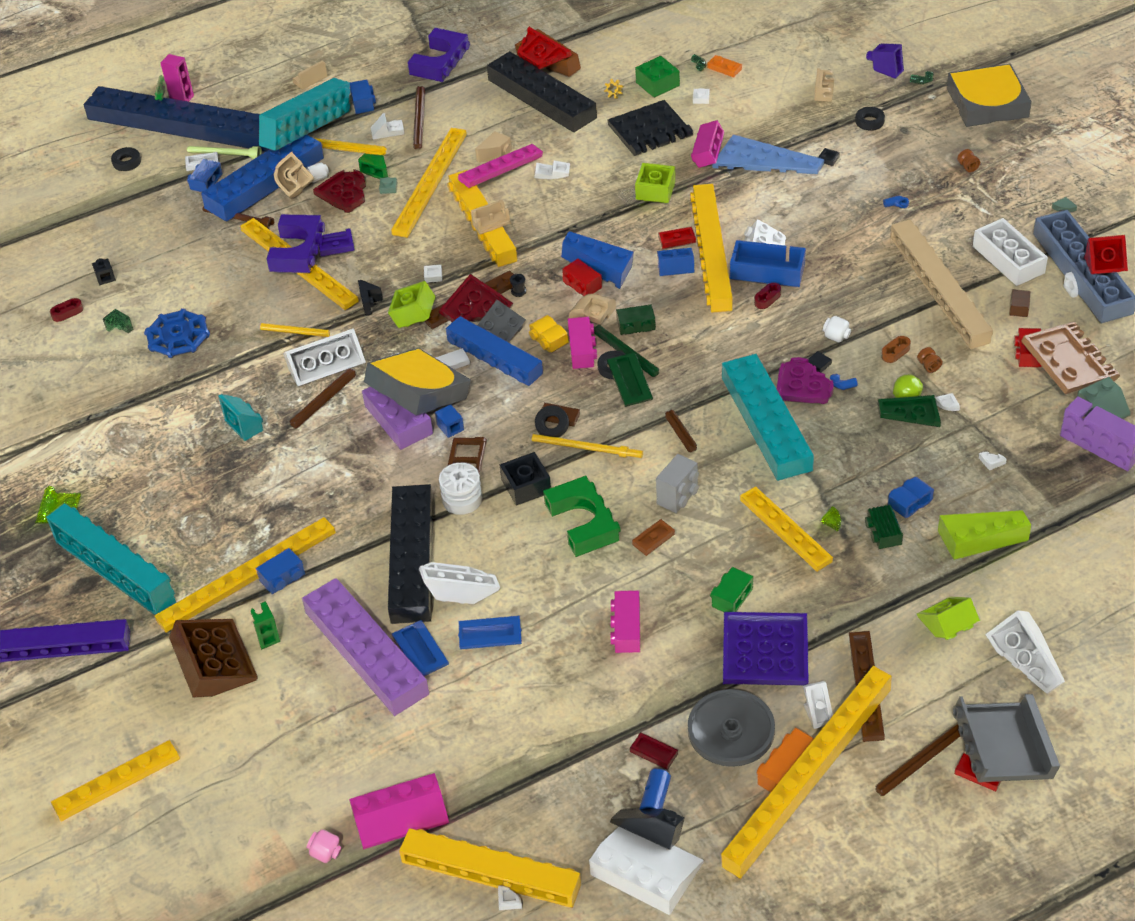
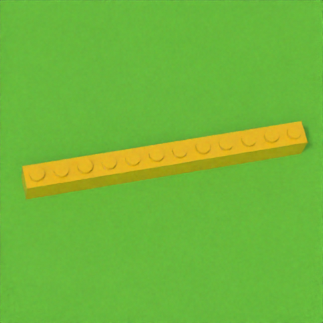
M875 666L869 670L721 853L722 868L739 879L744 876L861 729L862 725L891 691V675Z

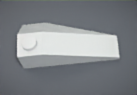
M1018 610L985 634L998 654L1004 656L1016 669L1022 671L1028 679L1045 693H1050L1065 682L1039 627L1029 612Z

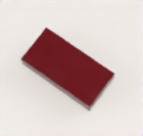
M641 732L630 746L631 753L666 770L669 769L678 755L677 749Z

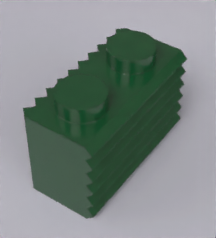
M652 304L616 309L620 335L633 334L634 332L640 333L641 331L648 332L656 329Z
M889 504L877 506L876 508L873 507L872 509L869 508L867 517H865V524L867 528L871 529L872 542L877 543L878 549L902 545L903 533L892 506Z

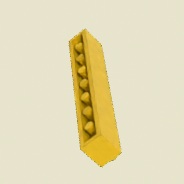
M467 170L448 175L449 182L447 186L449 191L453 192L455 201L459 202L461 211L465 212L467 221L471 222L473 231L477 232L472 223L471 210L488 205V202L477 185L468 188L458 180V175ZM503 226L483 234L477 232L479 241L483 242L485 251H489L492 262L495 261L498 267L517 262L516 247Z
M409 828L399 850L402 863L495 888L506 886L515 893L573 908L581 887L580 873L574 869H564L548 862L534 861L529 857H518L506 851L499 852L491 850L486 846L472 845L464 840L449 839L444 835L430 834L422 829L415 830Z

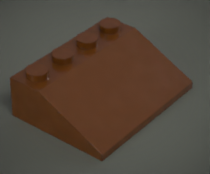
M233 619L175 620L169 639L193 698L213 697L257 681L258 676Z

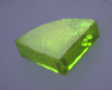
M832 506L822 517L821 523L839 531L841 527L839 511Z

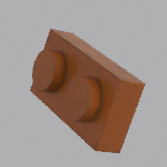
M660 519L634 538L632 545L647 556L674 536L675 529Z

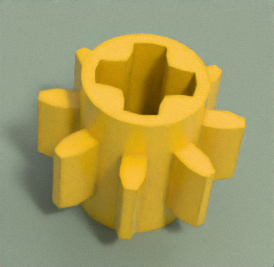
M610 79L609 84L605 83L607 87L604 92L609 93V98L614 95V98L618 99V94H623L621 88L624 86L619 85L620 80H616L614 83V80ZM613 86H616V87H617V89H615L614 91H611V89L613 88Z

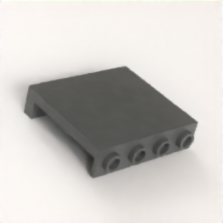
M1025 694L1021 703L965 704L963 696H959L956 705L953 707V716L957 719L959 734L963 737L965 751L970 757L972 772L976 774L978 782L1054 779L1060 764L1033 694Z

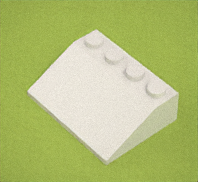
M618 827L599 845L589 860L590 875L668 915L672 913L704 863V860L676 846L669 850L621 827Z

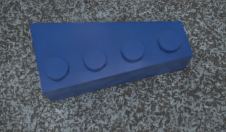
M569 231L562 242L561 257L569 262H573L576 259L581 260L601 274L602 280L606 282L611 281L615 283V287L621 288L632 268L634 252Z

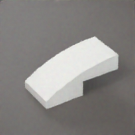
M554 160L553 165L536 162L534 178L559 179L568 177L570 163Z

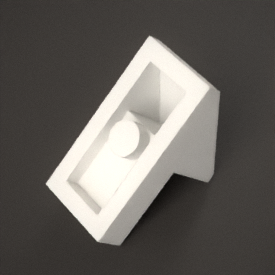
M385 113L371 126L373 139L405 135L402 120L386 122Z
M820 681L804 685L803 688L807 702L804 704V708L814 729L824 727L833 716L826 682Z

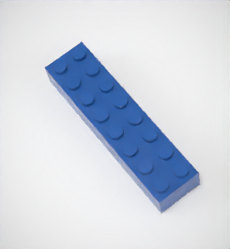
M306 134L276 151L269 149L201 192L204 209L227 222L236 213H241L279 188L274 179L275 167L290 152L303 163L305 168L324 159L321 142Z

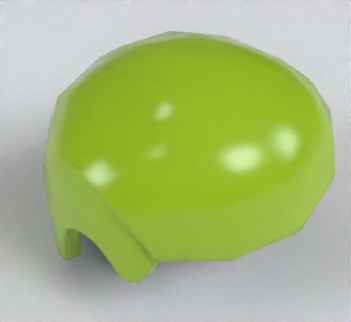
M902 375L897 378L894 384L893 394L896 398L920 396L923 384L914 375Z

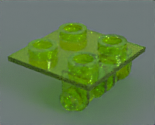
M48 486L44 489L35 523H48L46 517L64 503L71 508L77 509L81 493H56L53 486Z

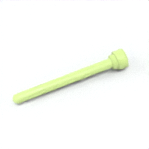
M253 146L249 149L187 147V151L190 153L217 152L218 154L244 155L252 159L262 154L261 147Z

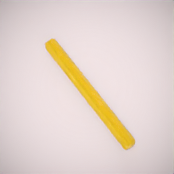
M314 138L321 142L322 148L374 155L386 154L385 146Z

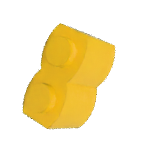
M548 315L529 325L530 337L539 342L540 346L548 352H553L569 343L568 333Z

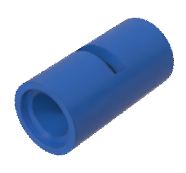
M652 769L650 771L639 809H663L671 780V775L667 771L662 769Z

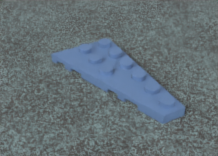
M732 135L719 153L717 162L712 164V168L727 166V169L743 167L744 170L770 172L771 169H780V172L796 170L797 173L818 174L824 165V159Z

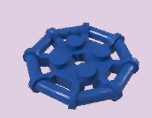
M181 308L180 311L164 315L162 313L159 314L152 325L145 329L144 334L147 337L148 349L151 352L155 351L167 355L168 358H173L176 355L196 352L197 347L205 339L209 338L210 332L207 329L206 317L204 315H198Z

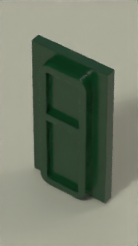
M635 352L607 359L625 407L653 400Z

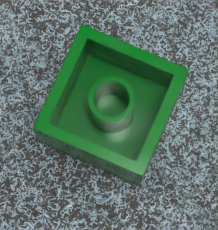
M662 56L635 67L636 83L654 98L680 86V71Z

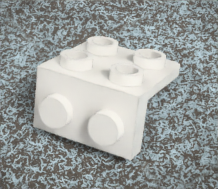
M758 219L751 227L748 226L744 232V241L785 245L786 237L784 234Z

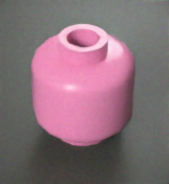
M323 829L312 834L306 847L309 849L311 857L323 863H328L332 858L336 860L342 847L338 846L339 837Z

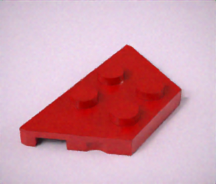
M530 26L527 28L528 33L526 37H523L522 45L517 52L519 57L539 69L572 55L570 50Z

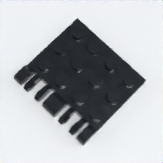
M665 100L607 119L608 126L634 156L641 154V151L642 153L647 152L646 145L654 150L656 146L659 148L668 145L670 141L671 143L676 142L675 135L680 140L693 136L691 126L689 124L686 125Z

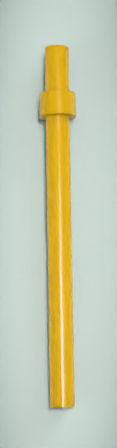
M538 434L532 435V441L617 454L619 457L624 458L628 456L643 457V451L629 449L628 446L615 447Z

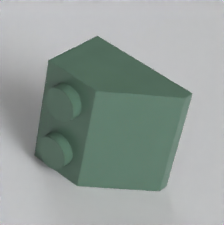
M1110 377L1078 391V397L1093 404L1092 408L1084 415L1085 417L1096 406L1121 419L1131 414L1121 387Z

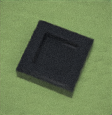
M824 148L818 158L824 159V164L834 166L840 157V152Z
M817 351L808 358V362L816 366L817 372L822 373L832 364V359Z

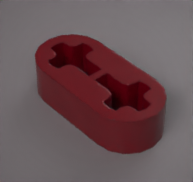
M769 283L754 296L755 307L766 309L781 297V285Z
M72 298L55 305L50 309L52 320L61 322L83 311V305L78 298Z

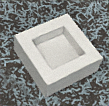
M441 265L424 266V279L426 283L442 281Z

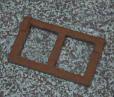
M453 437L447 466L454 463L476 464L475 468L480 475L487 439L485 437ZM480 445L478 457H455L457 446Z

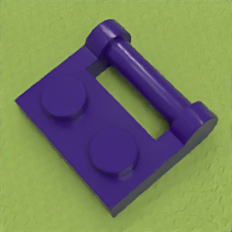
M348 228L345 229L346 231L323 234L321 244H319L320 255L329 256L355 251L351 229Z

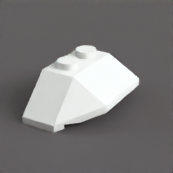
M431 562L421 565L419 568L422 579L434 598L442 602L475 604L500 589L494 574H486L472 567Z

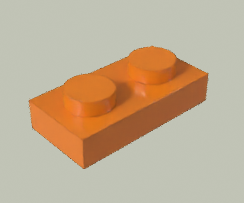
M715 55L707 62V68L734 78L742 70V64Z

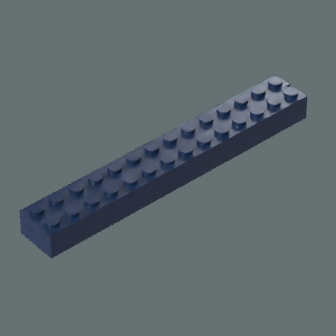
M98 86L92 93V96L83 104L88 120L248 149L258 146L265 152L269 150L259 146L260 114L164 97L160 101L159 99L155 100L153 95Z

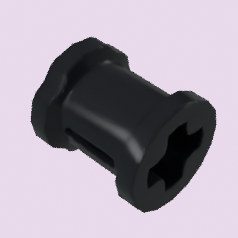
M514 274L510 277V283L512 284L511 294L515 297H522L527 292L524 286L526 279L523 274Z

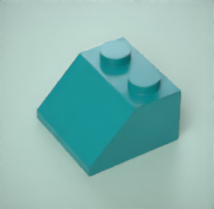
M224 394L218 395L225 422L244 441L263 431V419L259 413L253 411L249 403H245L238 397Z

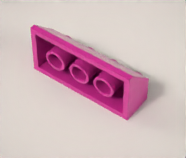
M435 773L349 799L363 850L405 837L409 828L425 831L449 823Z

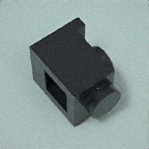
M99 258L92 263L99 286L116 281L108 258ZM110 273L109 276L100 278L101 274Z

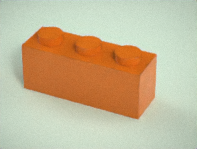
M796 727L790 734L787 733L779 748L773 749L768 761L759 766L757 770L758 785L772 792L814 738Z

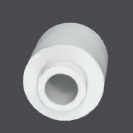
M322 162L306 168L314 177L312 183L327 178L329 173L327 165Z

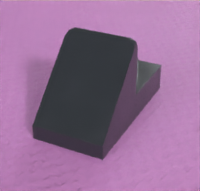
M358 280L365 316L372 315L371 308L374 307V302L383 300L381 288L366 281Z

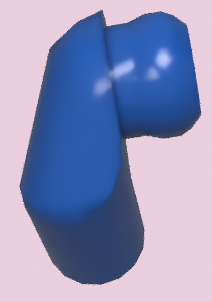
M895 196L883 199V205L885 208L896 206L903 209L908 207L909 199Z
M838 374L830 376L833 386L841 390L858 386L856 378L841 380Z

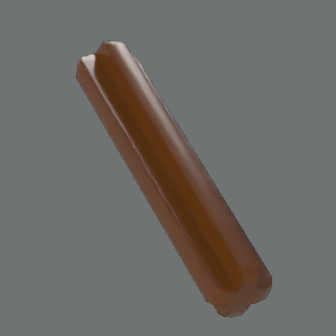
M667 411L665 418L687 451L690 453L696 451V442L675 411Z

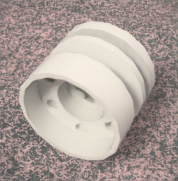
M454 463L442 470L439 475V484L444 508L456 515H465L478 509L482 503V490L478 470L473 465L467 463Z

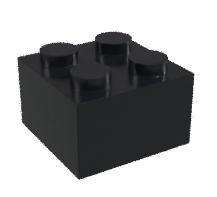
M535 452L499 464L501 481L516 506L544 496L543 491L551 488L550 476Z

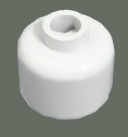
M833 316L831 319L828 318L823 327L825 337L839 343L844 338L848 339L851 333L849 322L837 316Z

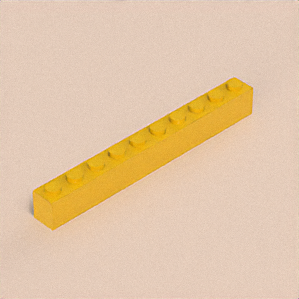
M693 185V192H690V201L694 202L692 203V213H696L693 214L694 224H697L695 225V233L698 236L697 246L701 247L699 248V258H703L700 260L701 270H704L702 271L703 282H706L704 283L705 294L708 293L706 295L707 306L710 305L711 313L732 311V292L714 185Z

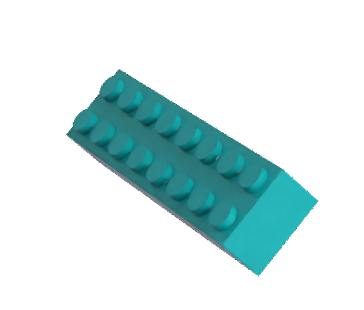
M332 78L260 114L259 146L276 151L348 113L350 109V82Z
M757 353L723 362L722 380L776 480L779 481L813 471L814 455Z
M64 503L46 517L57 544L153 615L176 603L175 592L170 585L171 579L166 573L159 572L152 563L144 561L140 554H134L126 544L119 543L112 534L108 535L105 533L101 526L94 525L87 516L83 517L80 515L76 508H71Z

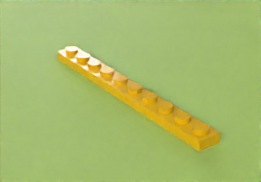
M450 128L391 229L392 235L408 238L467 135L466 130Z
M255 218L240 225L243 233L268 252L270 247H292ZM315 264L311 267L310 273H297L344 310L359 302L358 296Z
M325 517L321 518L154 615L157 623L167 633L172 630L175 620H189L259 579L256 571L258 566L288 548L298 556L336 533L335 528Z

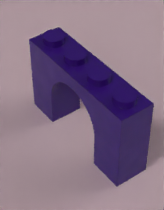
M434 28L428 35L429 47L433 50L446 52V54L429 57L414 53L408 61L409 75L443 82L469 49L470 42L468 41V34Z
M281 214L278 222L280 238L302 239L305 241L291 248L270 247L266 258L269 272L310 273L311 267L315 264V255L318 254V244H321L322 241L321 234L325 232V223L322 222L321 215Z

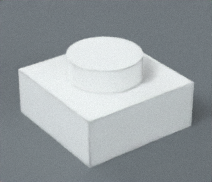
M694 89L693 104H709L710 89Z

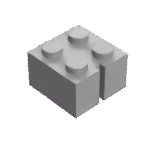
M677 454L656 477L658 505L674 513H677L686 506L690 497L694 496L699 489L697 462L680 454Z

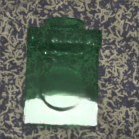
M114 309L103 318L108 332L116 327L128 334L134 330L130 317L117 309Z

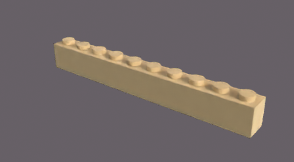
M911 219L892 224L890 238L968 347L974 349L990 344L991 336L993 335L992 327L984 320L983 315L976 309L974 302H971L967 297V293L962 290L958 281L953 278L950 270L945 267L942 259L936 255L934 248L928 244L918 227L914 225Z

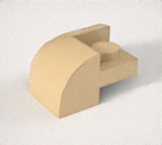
M292 152L277 164L274 172L275 182L290 199L302 193V190L314 180L313 175Z
M587 294L576 303L569 313V318L589 317L590 322L601 325L605 318L609 319L616 309V301L599 294Z

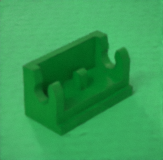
M266 601L260 603L263 610L262 613L257 614L253 608L251 609V615L254 619L253 624L261 650L280 642L274 616Z

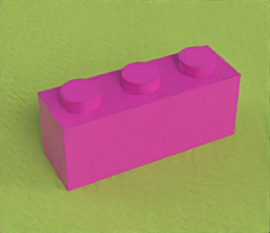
M168 54L160 63L169 98L189 102L194 97L185 57Z
M718 120L702 124L699 127L691 153V158L698 168L717 162L725 133Z
M589 317L568 318L572 368L594 367V360L597 359V349H593V347H596L595 336H591L594 334V325L590 324Z
M615 591V599H611V612H615V615L611 616V628H614V632H610L611 645L615 644V653L640 652L639 591Z

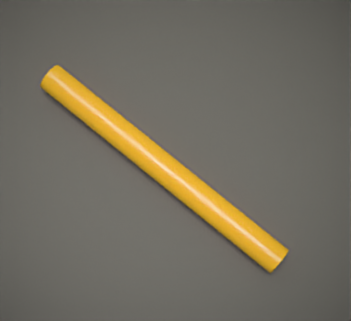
M261 323L260 330L322 337L330 336V330L266 323Z

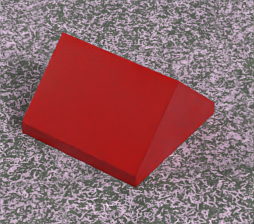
M1125 235L1088 238L1085 260L1091 274L1128 271Z

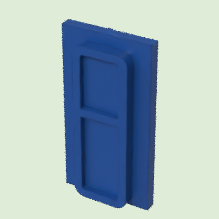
M520 616L458 621L460 650L522 644Z
M422 620L392 633L401 651L423 676L449 665L448 660Z

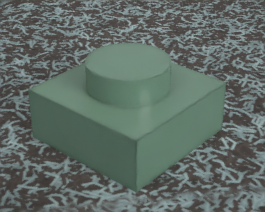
M397 177L380 178V194L396 193Z

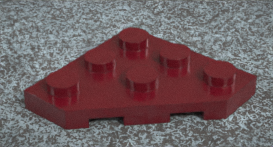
M469 274L440 308L439 314L451 322L455 321L459 316L468 321H480L496 300H499L510 309L513 306V302L472 274Z

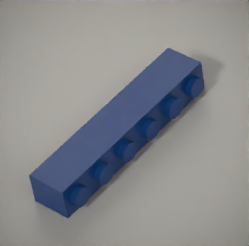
M461 316L446 327L447 341L450 344L461 349L463 348L465 352L472 354L479 360H483L490 366L501 370L504 374L510 375L521 383L530 386L543 374L542 360Z

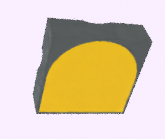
M1011 63L948 73L947 90L953 102L957 105L959 114L966 127L989 124L996 121L1029 118L1032 101Z
M420 348L368 362L364 377V383L393 399L397 404L416 416L435 410L440 406L450 405L467 399L471 379Z

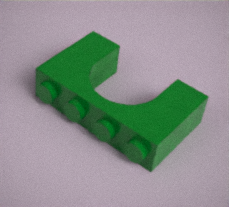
M586 475L543 491L544 504L552 517L573 509H585L595 515L590 522L567 531L568 545L575 557L619 541V532H621L619 523L617 521L614 522L611 510L605 507L602 496L597 494L594 483L590 482Z

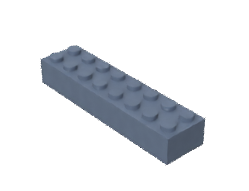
M1068 210L1035 219L1033 235L1064 275L1069 272L1073 273L1078 286V294L1100 323L1134 314L1135 295L1117 272L1090 273L1085 260L1089 236Z

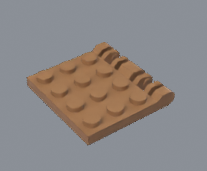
M1076 322L1025 335L1021 340L1065 394L1081 390L1107 377H1110L1113 381L1120 377V374L1116 369H1113L1111 364L1101 366L1107 359L1105 356H1101L1102 353L1091 343L1089 338L1080 339L1083 337L1084 332L1080 330Z

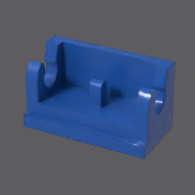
M692 248L657 251L660 276L695 273Z

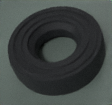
M863 107L857 111L855 122L863 130H877L884 125L885 114L877 107ZM865 117H874V118H876V119H875V120H866V119H864V118H865Z
M125 147L118 149L112 154L111 162L118 171H130L140 165L141 156L137 149ZM131 157L130 160L120 161L123 158Z
M615 350L603 353L597 363L599 373L604 378L614 380L611 370L607 366V359L626 354Z
M546 406L535 417V427L540 435L559 438L565 434L569 426L568 416L559 406ZM555 416L559 419V423L555 428H547L545 426V420L548 417Z

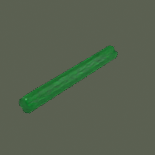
M162 75L159 76L154 93V99L161 101L166 89V83Z

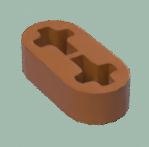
M898 336L882 348V360L887 363L896 362L910 351L911 340L906 336Z

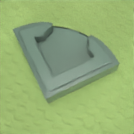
M1067 197L1052 203V208L1059 212L1060 210L1077 211V205Z

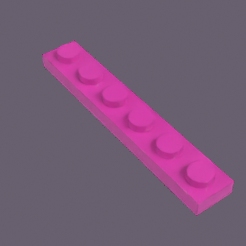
M533 144L527 145L459 174L458 180L468 188L541 158L543 151Z

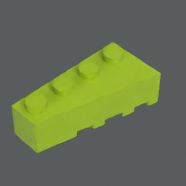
M1023 510L940 515L938 532L953 560L1029 541L1031 523Z

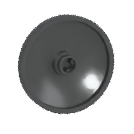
M728 689L708 694L695 704L688 718V737L693 748L704 759L721 766H743L760 759L770 749L775 736V720L770 708L757 696L741 690Z

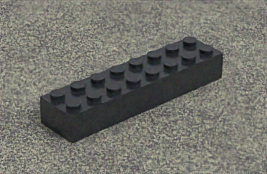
M509 51L487 64L488 81L571 132L575 133L597 119L596 102Z
M431 484L392 486L388 613L391 624L414 623L420 620L422 622L431 621L432 593L424 583L419 571L421 565L432 562L433 494Z

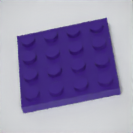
M724 612L723 684L808 685L807 613Z

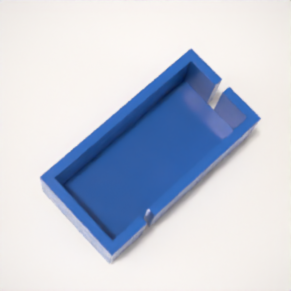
M736 240L730 261V279L800 287L805 267L806 248L790 246L788 262L786 261L787 246Z

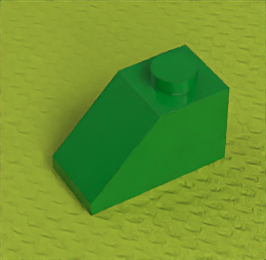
M364 153L358 159L360 172L377 179L388 177L383 155Z

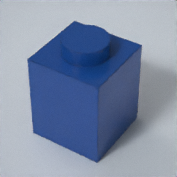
M451 404L435 412L437 426L448 438L464 431L463 418Z

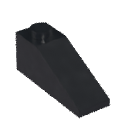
M621 809L611 818L610 823L670 850L680 839L685 817L667 809Z

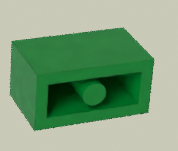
M731 567L728 573L723 574L719 585L715 586L711 591L712 607L722 612H737L753 590L754 576Z

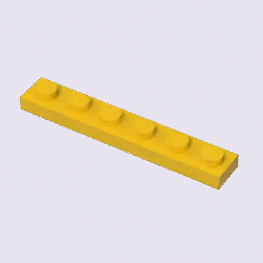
M756 486L740 495V501L815 571L818 572L833 562V557Z
M168 740L51 801V804L62 822L180 760L179 754L171 741Z

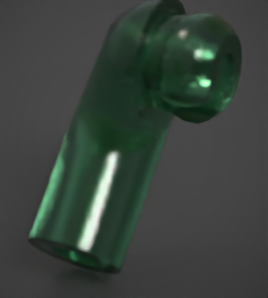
M696 54L691 57V61L697 64V70L703 71L706 68L707 63L704 58Z
M926 71L925 76L912 74L910 82L917 84L932 82L934 73Z

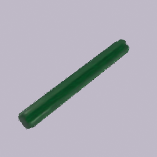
M601 325L594 327V334L615 350L625 354L635 352L642 370L650 376L656 377L659 374L658 367Z

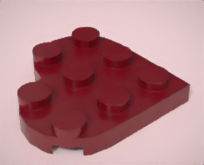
M353 169V172L342 170L315 187L313 193L335 208L343 210L345 213H350L353 209L365 203L363 189L366 187L364 174Z

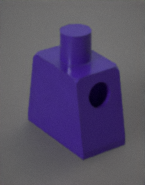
M881 43L873 51H868L866 54V59L873 61V69L876 72L896 79L904 71L902 44Z

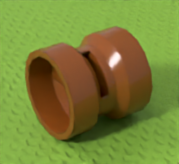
M970 149L961 151L957 158L958 162L967 172H974L981 163L980 159Z
M931 347L922 349L917 355L918 361L924 365V368L929 373L936 372L942 366V359L936 355Z

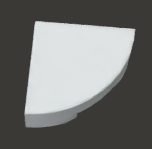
M1072 272L1066 273L1063 287L1072 298L1077 297L1078 286Z
M953 393L935 397L937 406L948 411L960 410V405Z
M979 453V459L989 470L1006 464L1007 459L1000 454Z
M498 886L499 910L522 909L519 895L506 886Z

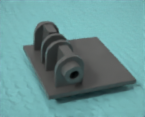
M496 300L477 326L509 343L517 331H521L526 319L499 300Z

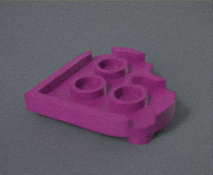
M793 357L789 362L781 364L776 389L783 401L828 403L829 398L833 394V381L826 378L824 373L817 372L816 366L810 364L808 359Z

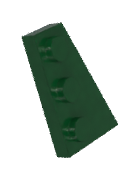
M935 395L878 399L877 405L880 418L941 427Z

